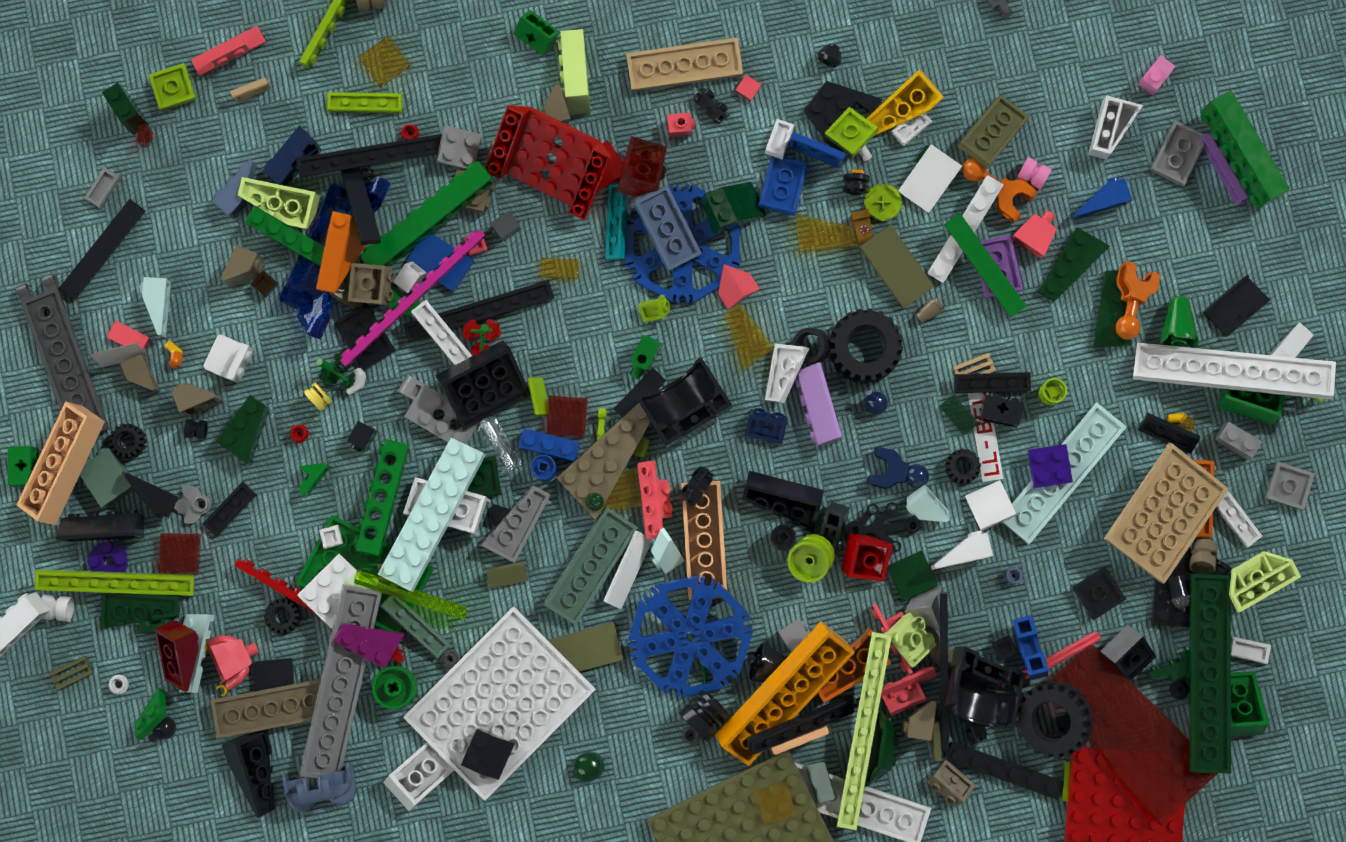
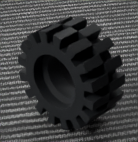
M129 423L120 424V427H115V431H111L110 434L112 436L108 439L111 441L109 447H112L111 451L119 457L127 459L136 458L138 454L143 453L142 449L146 448L144 445L147 443L146 435L142 432V429ZM131 434L135 442L131 448L126 449L121 445V439L124 435Z
M969 449L954 451L945 463L947 477L951 478L952 482H957L961 485L972 482L981 471L979 457ZM964 459L969 462L970 470L968 473L961 474L956 470L958 460Z
M274 600L271 604H268V608L264 611L266 613L264 616L265 624L275 633H290L300 624L301 611L298 609V605L291 600ZM280 609H286L290 614V618L285 624H280L276 620V613Z

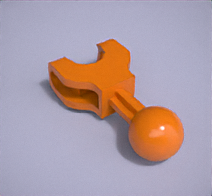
M972 157L967 159L962 166L964 177L970 181L980 180L983 182L988 175L1002 183L1003 187L995 198L996 210L1010 222H1017L1020 218V212L1013 206V197L1021 196L1026 200H1032L1037 196V191L1024 180L1010 181L1004 177L999 181Z
M1125 261L1119 268L1116 282L1122 294L1121 300L1127 302L1125 316L1121 317L1116 323V332L1122 339L1131 340L1137 337L1141 330L1140 322L1136 318L1138 306L1146 303L1148 297L1158 290L1160 275L1152 271L1144 275L1141 281L1136 275V265L1130 261Z

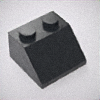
M1129 625L1119 631L1100 651L1106 661L1128 683L1156 658L1155 653L1145 638Z
M477 728L461 766L499 780L515 743L482 728Z

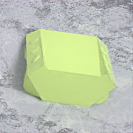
M911 613L903 615L896 624L887 632H884L885 634L892 635L891 643L911 667H915L937 645L932 633H927L924 630V619L922 617H914Z

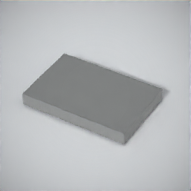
M1174 120L1149 171L1184 187L1206 144L1205 141L1202 143L1199 141L1205 134Z

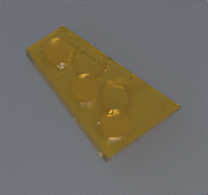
M795 214L799 252L856 247L854 227Z
M740 302L725 313L743 371H745L772 351L774 347Z

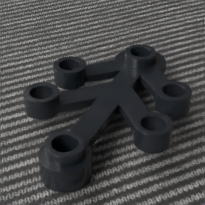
M890 502L873 525L864 526L869 518L876 515L879 510L876 504H870L866 509L867 511L858 521H851L847 524L845 533L848 537L849 533H852V527H857L859 530L857 534L866 535L867 533H873L882 541L891 544L897 543L899 545L898 550L892 549V552H898L901 549V543L894 541L884 532L906 530L909 534H915L920 529V522L915 518H910L905 523L884 524L890 515L898 510L897 504ZM894 505L895 511H889L888 506ZM870 506H874L876 508L875 513H871L869 511ZM911 522H914L916 524L915 529H911L909 527V524Z

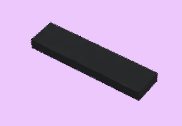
M1031 372L954 374L955 394L1031 391Z

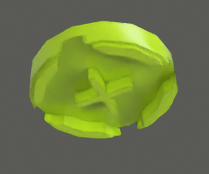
M875 185L865 195V210H869L870 217L875 221H890L901 210V195L891 185Z

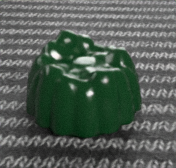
M592 493L586 498V506L589 510L598 511L604 506V498L601 494Z

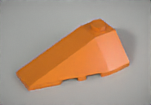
M334 211L332 213L316 290L335 294L351 269V263H356L358 256L367 246H361L352 215Z

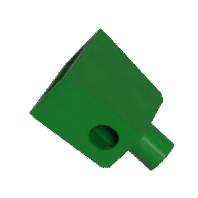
M643 335L630 361L634 366L629 375L640 380L644 370L650 371L663 343ZM642 355H645L647 358L645 363L640 361Z

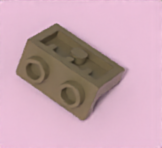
M947 760L943 761L933 776L927 780L932 790L941 794L947 803L954 807L961 805L976 786Z

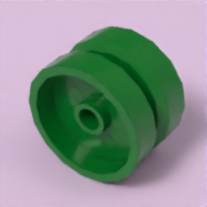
M401 666L386 667L374 677L372 684L373 696L382 707L388 709L404 708L410 705L416 698L418 681L415 675L407 668ZM394 684H398V685L396 686V687H399V690H398V691H394V690H393V685H394Z

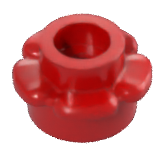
M411 124L405 125L401 131V137L405 140L419 138L418 127Z
M302 424L295 425L291 428L290 438L297 443H303L308 438L309 431Z

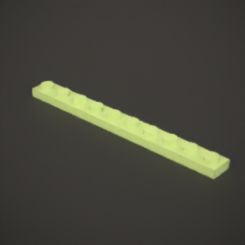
M872 632L837 827L857 830L892 635Z

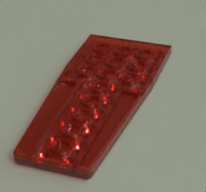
M1089 645L1049 680V682L1060 680V683L1063 684L1069 682L1071 683L1070 687L1081 689L1079 693L1083 697L1087 695L1089 700L1086 702L1089 707L1093 706L1094 709L1091 712V716L1095 717V722L1092 724L1094 731L1089 738L1120 780L1159 825L1164 824L1218 774L1190 772L1189 740L1093 645Z

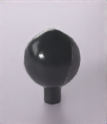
M166 716L152 730L153 733L149 736V740L155 742L157 739L171 738L176 732L175 721Z

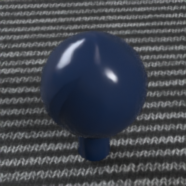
M867 389L865 392L867 395L866 409L874 415L884 413L888 407L886 396L881 392H873L872 389Z

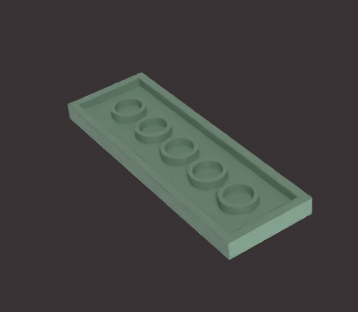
M605 506L543 605L574 625H577L638 527Z

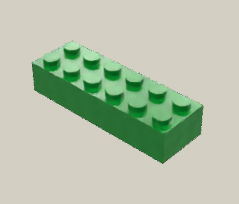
M1232 90L1213 99L1200 111L1202 121L1208 125L1212 138L1218 142L1221 153L1228 159L1231 170L1237 174L1241 187L1246 189L1250 202L1256 206L1257 210L1290 190Z

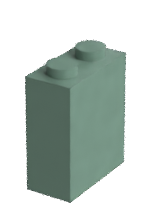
M103 448L96 453L94 458L91 460L87 459L80 473V477L100 507L104 509L109 508L134 491L121 475L122 471L129 472L110 448Z

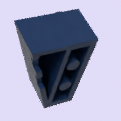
M299 125L274 157L265 164L263 171L274 183L287 186L299 174L296 158L317 155L322 149Z

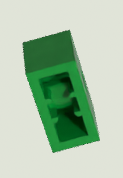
M530 10L520 17L513 34L536 52L544 55L553 48L560 31Z
M32 446L8 447L9 486H26L39 458L37 448Z

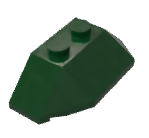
M881 708L878 709L865 786L868 787L891 771V767L896 764L897 755L894 754V747H898L899 735H896L897 730Z

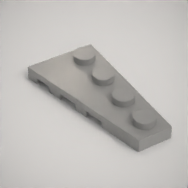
M532 485L480 545L515 563L550 494Z

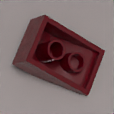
M174 620L155 628L164 680L187 692L199 649L197 643L198 635L194 630Z

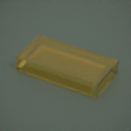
M541 258V278L578 279L579 259Z

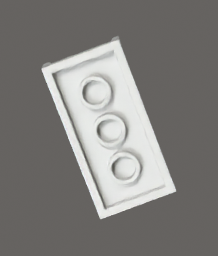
M415 477L403 512L404 515H410L427 480ZM466 491L448 527L479 537L480 534L477 529L485 505L490 504L491 500L486 496Z

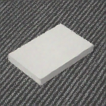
M931 144L898 192L929 213L962 165Z

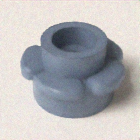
M1011 566L1004 572V579L1007 580L1009 585L1020 584L1023 580V572L1020 568Z

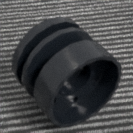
M701 690L699 694L704 700L700 702L694 697L693 699L697 707L693 708L687 704L679 714L708 742L716 734L712 725L715 723L722 728L724 725L718 719L722 716L728 721L730 717L725 708L712 695Z

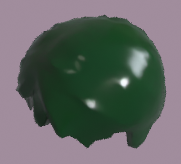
M586 752L579 755L574 761L573 776L585 782L599 778L605 770L603 758L594 752Z

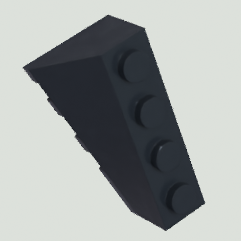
M749 471L742 500L761 509H769L774 512V515L780 518L784 516L792 520L791 523L797 526L801 524L813 533L824 490Z

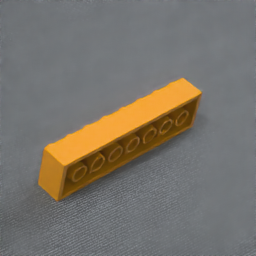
M820 621L715 734L722 748L750 766L763 751L751 756L748 752L747 737L794 718L855 653L849 643Z

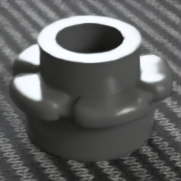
M446 650L444 655L441 656V663L444 664L445 668L452 669L459 661L460 656L456 651Z
M691 726L685 727L682 730V740L684 743L694 745L700 739V735Z

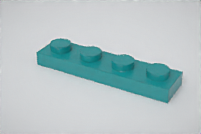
M624 183L609 185L605 260L609 261L625 259L628 185Z

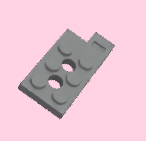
M409 375L405 377L398 389L399 393L413 400L404 416L406 419L446 442L453 438L467 444L478 423L464 431L461 427L458 430L451 429L450 422L457 418L444 395ZM442 410L445 414L444 418L436 420L433 417L434 411Z

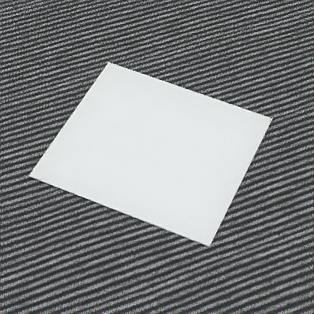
M132 343L89 356L102 367H107L140 354L148 356V354L137 343Z

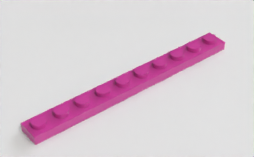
M481 230L471 232L466 238L468 241L463 246L460 243L452 251L454 254L450 258L446 256L439 263L440 267L436 271L431 270L425 276L426 280L422 284L417 283L411 289L413 293L408 297L403 296L397 302L399 306L396 309L388 310L383 315L384 320L380 324L376 322L369 328L370 333L366 337L362 335L355 342L356 346L352 350L348 348L341 355L342 359L340 362L347 368L485 238V234Z

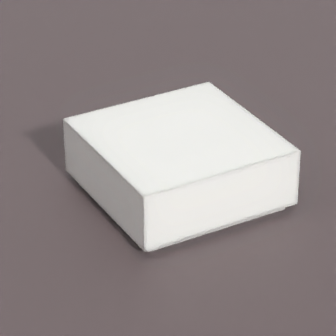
M339 525L319 530L324 549L343 544Z

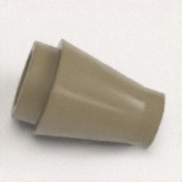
M936 297L930 298L916 316L923 324L925 321L941 314V311L945 308Z

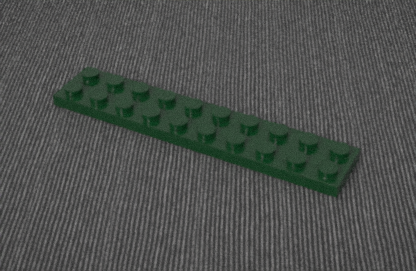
M1189 574L1190 772L1231 774V598L1229 596L1231 575Z

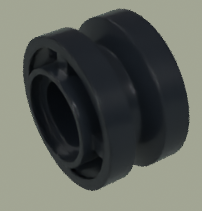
M849 173L843 176V182L847 183L843 185L844 193L850 195L869 193V186L866 185L870 182L869 175Z

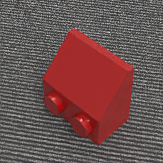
M849 533L841 570L851 578L884 582L893 545L867 535Z

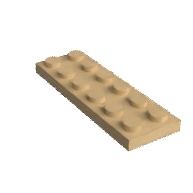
M738 37L626 53L632 92L743 76Z

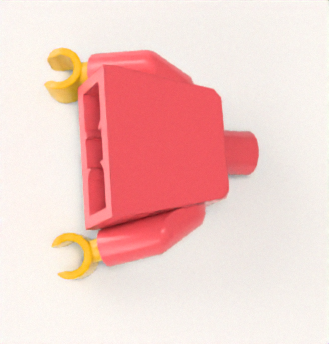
M219 635L205 642L204 649L207 652L209 651L222 683L226 682L216 687V690L221 687L225 690L224 694L220 696L227 695L230 690L242 683L249 673V667L252 664L250 657L259 654L255 643L244 646L241 639L237 640L235 637Z

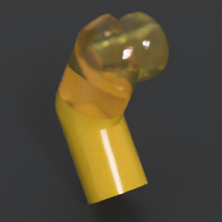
M1176 413L1167 415L1168 422L1172 424L1181 423L1184 425V429L1188 431L1194 430L1195 421L1187 414Z

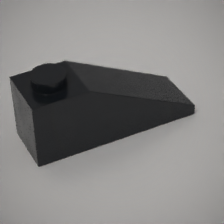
M122 471L121 475L147 508L152 510L151 514L161 519L163 516L169 518L179 497Z
M831 502L825 512L820 536H823L831 543L836 554L850 507Z

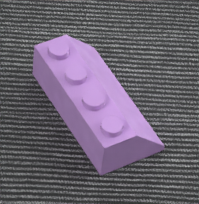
M819 362L799 370L795 379V385L801 389L802 395H799L802 407L805 406L807 413L804 414L807 425L811 424L812 432H810L812 443H816L817 447L837 442L842 437L822 366Z

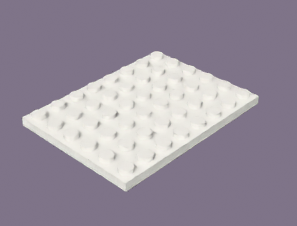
M513 606L403 718L486 801L596 688ZM477 728H482L515 743L499 780L461 766Z

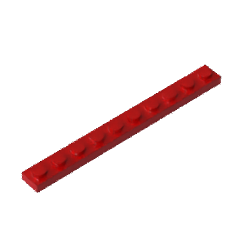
M247 558L244 561L240 559L236 561L235 567L315 613L297 596L301 592L298 588L294 587L292 590L287 587L288 583L279 577L275 580L270 577L272 573L264 568L258 570L254 567L255 563ZM397 647L391 659L403 664L406 656L402 655L404 651Z

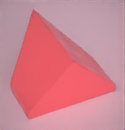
M724 264L718 295L729 310L759 291L760 288L750 273Z

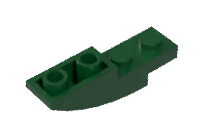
M1189 645L1183 647L1184 651L1179 652L1181 660L1178 657L1169 660L1168 665L1161 666V664L1149 667L1151 671L1145 672L1147 679L1153 680L1167 675L1169 681H1174L1188 675Z

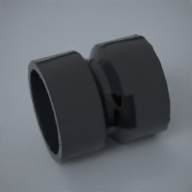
M786 524L776 526L770 535L772 546L779 551L790 549L796 540L794 529Z

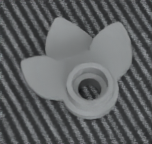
M182 486L184 497L178 500L174 506L176 511L185 514L184 523L192 524L197 522L202 514L207 513L211 509L212 503L210 498L202 495L198 488ZM201 501L205 502V506L203 508L199 507V503Z

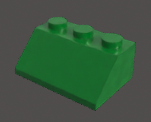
M1222 389L1217 407L1273 426L1281 417L1285 395Z

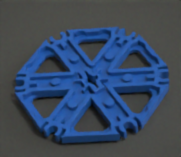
M676 184V192L673 191V185L669 186V189L702 254L673 268V287L666 290L649 280V274L660 269L664 264L656 248L642 256L634 254V233L640 231L648 236L649 234L637 210L633 208L632 212L637 217L635 219L627 218L631 224L626 222V266L631 264L627 267V270H637V273L632 276L633 280L641 276L635 282L659 296L665 295L666 300L673 303V297L676 296V304H679L681 297H685L686 304H689V296H692L693 304L719 289L724 264L738 269L737 265L732 263L740 266V229L738 226L728 230L732 234V253L729 256H724L704 245L703 243L719 234L715 235L708 218L692 227V201L697 197L702 199L707 192L693 184L691 192H689V184H686L685 191H681L679 184ZM692 261L717 275L716 280L699 290L693 288Z
M699 575L656 584L655 587L659 592L654 587H651L650 590L654 595L653 597H648L646 594H643L646 602L640 598L627 642L630 641L628 647L634 646L637 649L634 652H630L631 657H636L632 658V661L662 692L665 685H667L666 694L669 693L671 688H675L677 690L676 697L680 695V689H683L681 697L699 694L701 690L708 692L725 688L721 680L726 685H729L730 682L726 677L732 675L736 679L737 674L735 671L740 675L753 631H751L752 625H744L745 621L750 620L746 609L719 581H717L715 588V580L713 578L710 584H705V576L703 575L700 578V583H697ZM685 587L693 589L694 592L686 617L667 598L669 591ZM716 596L722 597L734 610L733 616L705 622L712 599ZM649 611L653 612L669 629L668 631L641 636L639 633L643 616ZM687 632L696 635L692 641H689V638H685ZM738 637L741 640V645L736 660L729 662L710 642ZM675 651L666 677H659L646 663V659L649 656ZM694 656L714 676L710 683L696 686L687 684Z

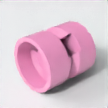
M1027 157L1016 179L1031 182L1032 187L1041 190L1052 169L1043 164L1038 166L1036 160Z

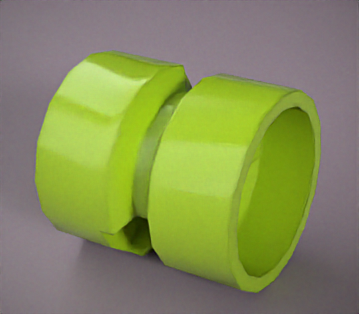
M1058 378L1047 380L1038 390L1039 400L1046 406L1057 405L1067 395L1066 384Z

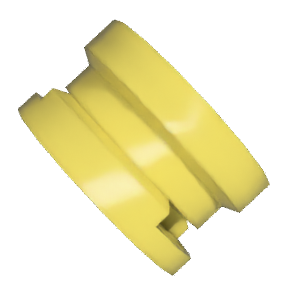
M316 382L312 384L310 389L304 391L305 395L321 412L327 404L330 405L333 402Z

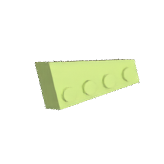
M583 29L560 31L561 39H558V50H562V55H559V65L563 66V71H560L561 83H564L565 86L561 90L564 99H566L569 115L591 114Z

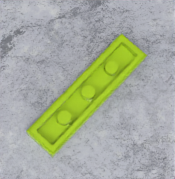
M327 92V112L403 113V94Z

